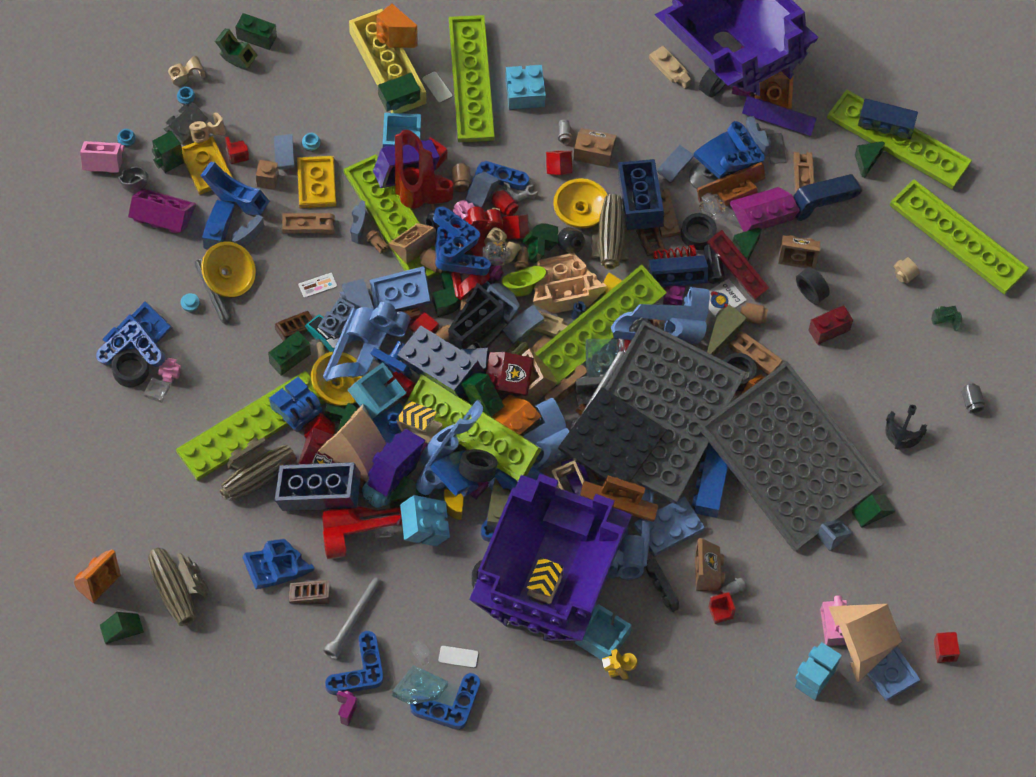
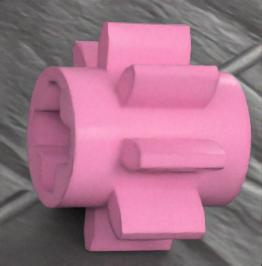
M462 200L455 204L453 212L465 220L468 216L467 211L475 206L473 202L468 204L466 200Z
M167 358L159 366V375L163 377V381L172 383L174 378H179L181 365L176 363L177 359Z

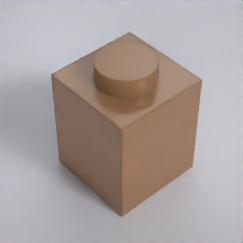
M259 160L256 172L257 187L275 190L279 176L278 163Z

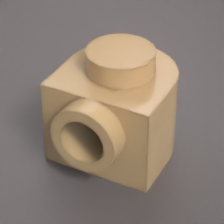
M909 257L903 261L899 260L893 266L896 278L900 282L909 283L920 274L918 267Z

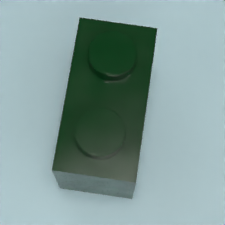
M242 13L235 26L237 39L267 50L271 49L277 37L276 24Z
M409 73L378 84V96L386 112L397 110L407 104L416 103L420 100V88L413 74Z
M172 131L152 141V153L155 156L153 161L158 169L161 168L164 173H167L184 163L181 143Z
M297 331L268 352L269 363L282 376L311 355L310 343Z
M473 373L461 383L471 404L473 405L477 400H480L483 412L492 417L504 407L488 374Z

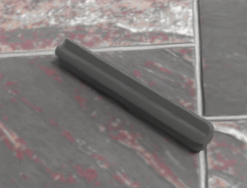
M203 258L196 260L195 266L222 323L229 322L231 318L222 297L213 292L204 281L201 269Z

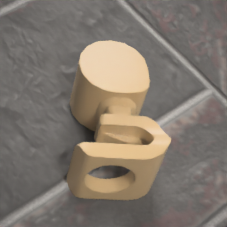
M193 56L186 63L185 67L179 63L168 70L175 86L185 84L188 81V76L193 75V70H198L201 78L205 77V72L198 56Z
M214 113L215 125L211 122L205 124L202 121L192 123L189 126L192 140L194 142L206 141L209 139L210 133L213 135H225L223 118L218 113Z
M492 228L484 243L488 247V242L503 241V252L506 250L508 252L503 258L502 263L507 264L517 255L521 248L520 244L510 241L506 242L507 235L501 229Z

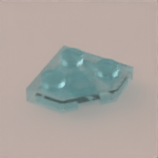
M586 339V376L599 377L606 374L618 352H624V339Z
M413 665L392 691V696L409 705L438 700L448 687V681Z

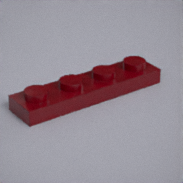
M723 230L707 241L708 245L753 300L769 289V286Z

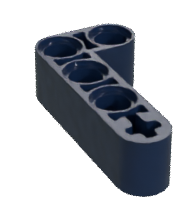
M853 174L805 185L799 188L793 196L800 210L795 217L798 221L805 220L812 214L815 208L855 198L861 194L862 188Z

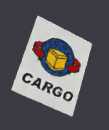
M729 278L709 290V310L715 317L721 308L725 309L729 304L735 308L746 301V298Z

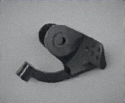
M913 404L908 408V416L903 428L893 422L896 413L891 411L887 416L886 436L895 445L897 450L899 448L914 447L921 441L923 435L925 436L926 424H922L920 430L916 432L906 430L911 416L915 414L917 409Z

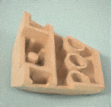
M575 253L541 259L537 262V266L543 267L546 270V275L535 285L533 303L552 314L573 310L574 303L576 302L578 305V301H582L587 307L607 289V286L601 283L597 276L587 269L586 264Z
M363 404L318 452L332 457L336 463L354 462L361 472V479L367 482L369 480L368 473L374 465L372 460L377 452L383 450L386 442Z
M888 604L829 606L835 625L840 626L853 661L850 665L856 681L859 682L902 642Z

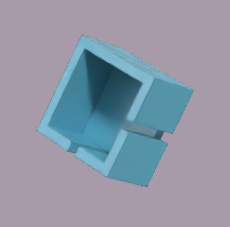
M542 65L526 66L525 69H522V66L506 67L505 82L509 110L545 107L546 94Z
M384 113L383 148L395 146V135L400 134L402 130H410L421 138V114Z
M383 362L348 389V392L359 406L364 404L371 419L375 418L406 394V391L396 379L385 387L384 384L393 375Z
M413 495L400 504L405 541L416 543L422 541V544L438 546L450 538L448 521H445L448 518L446 501Z
M598 604L595 607L583 640L575 641V644L602 660V658L612 656L611 650L621 648L630 635L632 625L616 615L612 626L613 613Z
M823 642L818 647L814 646L808 655V660L801 663L795 676L797 680L795 687L816 700L837 671L842 657L841 654Z

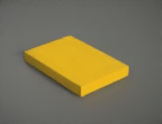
M213 136L209 137L206 141L194 142L182 147L183 161L199 195L212 191L200 176L210 162H215L224 172L232 177Z
M334 156L297 157L299 208L336 207Z

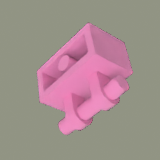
M84 141L80 151L82 170L109 173L119 172L123 162L122 152H124L125 146L120 143Z
M838 595L834 597V601L823 602L820 609L825 644L827 646L846 645L840 626L835 625L829 610V606H847V601L842 600V596Z

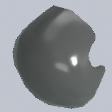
M134 166L123 170L122 176H119L118 179L125 190L139 192L146 186L148 174L145 169Z

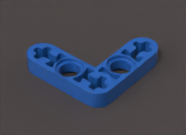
M738 121L732 122L727 132L740 151L726 153L720 161L722 168L732 172L743 170L760 162L762 163L765 156L745 126Z
M489 161L481 162L475 172V175H478L487 168L489 171L486 173L496 178H499L498 175L500 173H507L508 178H499V185H503L505 182L510 185V188L516 190H525L529 186V176L527 173Z
M438 207L435 209L434 222L455 236L441 246L438 258L443 263H452L478 243L480 232L448 208ZM457 224L461 228H455L452 225ZM460 243L464 247H457L455 244Z
M441 226L438 227L435 249V265L438 269L480 276L489 273L491 263L485 257L463 254L452 263L440 261L438 258L440 246H443L454 236ZM458 262H465L467 263V265L463 266L460 265Z
M130 321L98 349L96 358L100 363L110 365L115 355L134 345L149 364L159 367L165 361V354L141 324L136 321ZM133 327H135V330L137 331L135 334L132 330ZM123 338V346L117 348L116 342L119 339ZM144 339H148V346L142 349L141 342ZM152 351L157 354L158 359L155 361L153 355L149 352ZM104 353H108L107 359H105Z
M364 631L359 636L363 669L328 676L325 681V688L329 694L337 695L338 691H362L382 685L383 671L377 638L373 632ZM366 637H369V640H371V649L368 650L366 642H364ZM368 655H374L377 660L375 663L369 664L365 661V658ZM375 669V675L378 677L376 682L370 679L372 677L371 670ZM351 677L360 679V683L356 686L350 685L348 681ZM342 679H345V685H346V687H343V680H342ZM332 681H336L337 688H333Z
M474 673L466 674L463 677L453 706L424 697H416L411 701V713L418 718L459 730L464 728L480 688L479 677ZM470 680H474V684H475V685H472V686H471L470 693H469V692L467 691V689H468V683H467V682H470ZM467 697L470 699V703L467 706H462L459 703V699ZM419 703H422L423 708H421L420 711H417L416 706H418ZM429 706H431L430 714L428 715L427 709H429ZM435 709H442L445 714L437 718L433 715V711ZM448 712H451L449 721H447ZM461 716L462 721L455 723L454 718Z

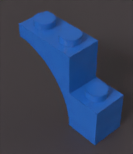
M210 162L200 175L221 201L236 202L245 214L261 215L270 202L260 189L247 186L235 180L215 162Z

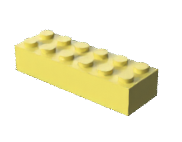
M383 9L349 20L350 34L377 86L378 84L412 73L420 88V100L414 104L404 105L397 110H391V113H403L426 104V90L403 48H389L385 43H381L377 39L376 16Z

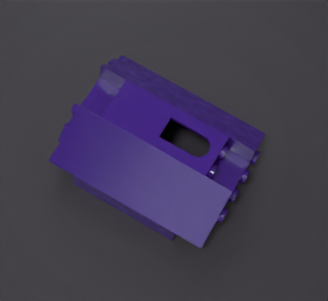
M672 0V6L654 14L728 86H735L740 90L750 91L759 96V83L780 71L791 80L794 75L793 70L797 64L801 65L808 54L807 49L819 38L806 26L805 11L793 0ZM719 32H727L744 48L733 53L728 47L723 48L714 39V36Z
M539 474L538 479L535 480L521 475L516 488H512L485 552L478 569V579L469 600L505 626L509 622L514 626L519 627L521 625L527 627L533 633H543L544 640L582 641L632 514L614 508V500L595 494L594 499L591 500L558 488V480ZM540 557L564 566V575L551 604L546 603L542 605L531 601L530 597L527 596L529 591L527 585Z

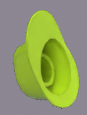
M541 266L528 267L518 272L507 274L503 277L502 284L512 291L515 297L526 296L533 291L535 284L545 277L546 270Z

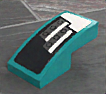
M319 314L308 322L305 327L316 340H321L329 352H333L341 333L338 332L334 337L318 328L323 319V316Z

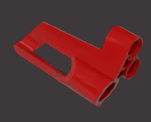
M402 130L400 134L395 135L396 194L399 195L401 203L408 208L416 209L422 206L423 203L435 204L451 201L453 199L454 183L450 179L442 177V175L434 174L432 152L424 149L420 138L410 130ZM410 145L417 150L419 154V169L413 167L403 169V146Z
M472 207L467 211L468 216L465 221L480 232L478 243L464 254L470 253L472 256L488 259L487 246L484 240L492 228L503 230L501 214L497 209H490L484 212L481 207ZM457 224L452 225L455 228H461ZM460 243L455 244L457 247H464ZM451 272L455 297L460 300L464 299L475 288L477 283L482 286L490 279L489 273L484 276L471 274L461 282L460 273Z
M357 506V508L324 511L323 537L327 559L346 556L345 535L388 526L403 525L401 506L381 510ZM399 511V515L360 520V517Z

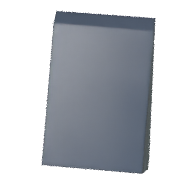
M486 172L475 175L466 201L469 203L473 202L475 206L483 208L500 183V179Z
M838 519L823 523L820 526L817 538L831 551L851 536L853 532Z

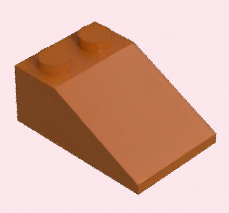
M111 549L93 558L89 566L75 577L74 584L76 589L92 603L121 576L115 551Z

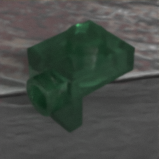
M956 305L949 307L940 306L934 309L931 320L933 325L952 322L955 331L959 329L960 323H962V315L957 311Z

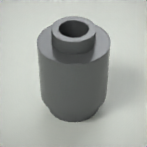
M973 383L964 386L961 392L969 413H978L984 410L983 405L985 402L980 386Z

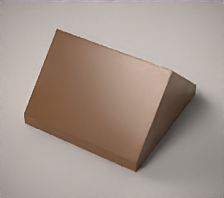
M417 223L388 244L408 264L421 255L425 249L428 250L436 244V230L434 227Z

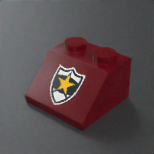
M490 352L486 374L489 375L498 395L528 396L534 358L507 352Z
M313 428L307 435L298 465L336 463L332 457L318 452L334 435Z

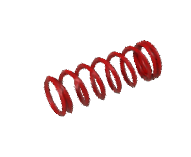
M689 245L688 249L683 246L680 251L676 247L675 253L671 248L668 252L664 249L662 254L657 250L654 251V259H658V252L661 259H664V251L668 258H670V251L673 252L674 258H676L677 249L680 256L683 257V248L686 251L687 257H689V248L691 256H697L696 248L694 245Z

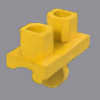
M617 649L611 650L612 656L602 658L604 669L606 672L608 671L610 678L620 675L623 680L629 679L626 671L634 670L638 664L635 655L626 653L622 656Z

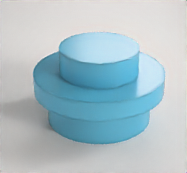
M307 133L302 139V145L307 150H316L320 146V138L315 133Z
M189 293L181 298V306L188 312L195 311L200 305L199 298L195 294Z

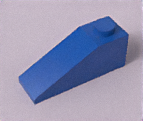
M221 200L216 201L202 236L204 249L208 250L217 243L225 242L235 203Z

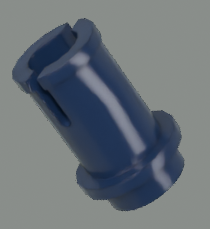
M578 301V305L576 302L574 303V310L571 313L572 319H577L585 312L586 306L582 301Z

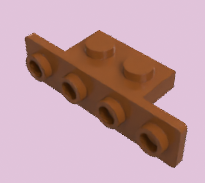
M760 162L697 188L699 203L702 205L718 199L727 207L730 206V202L758 193L754 183L766 178L764 164Z
M609 475L603 487L584 481L580 493L582 497L593 500L595 494L614 500V508L651 522H654L658 505L641 500L645 487Z

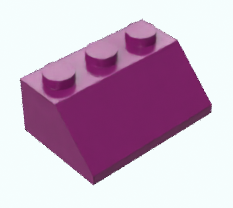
M780 187L730 202L743 232L755 228L766 229L792 221L800 211L793 195Z
M143 188L132 196L128 217L133 218L138 223L146 222L155 228L164 227L172 233H180L187 228L196 203Z

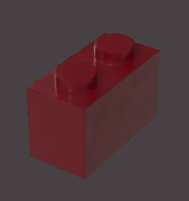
M843 305L811 319L808 330L817 345L850 331L853 319Z

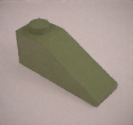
M730 304L725 309L721 308L716 314L717 318L707 353L716 356L745 327L746 317Z
M496 478L494 479L487 520V531L492 532L495 531L511 492L509 488L503 489Z

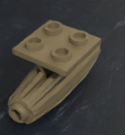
M615 194L605 196L599 224L593 226L591 258L600 259L601 265L609 270L618 267L621 260H629L630 230H627L625 226L626 216L623 197Z
M263 437L260 440L257 438L253 439L243 450L239 448L232 452L227 467H234L238 470L221 484L222 489H220L222 497L225 500L233 501L256 491L277 478L280 465H292L297 461L291 447L285 444L265 452V439Z
M155 548L150 551L148 561L160 596L179 626L191 624L197 619L191 594H200L205 599L209 597L206 591L208 586L198 574L201 571L196 562L193 563L189 557H185L181 553L177 554L181 562L177 566L166 549Z

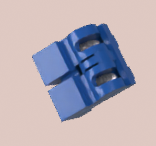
M299 377L285 386V390L282 388L269 397L271 409L276 413L278 412L283 417V420L296 432L303 429V425L312 421L322 412L319 399Z

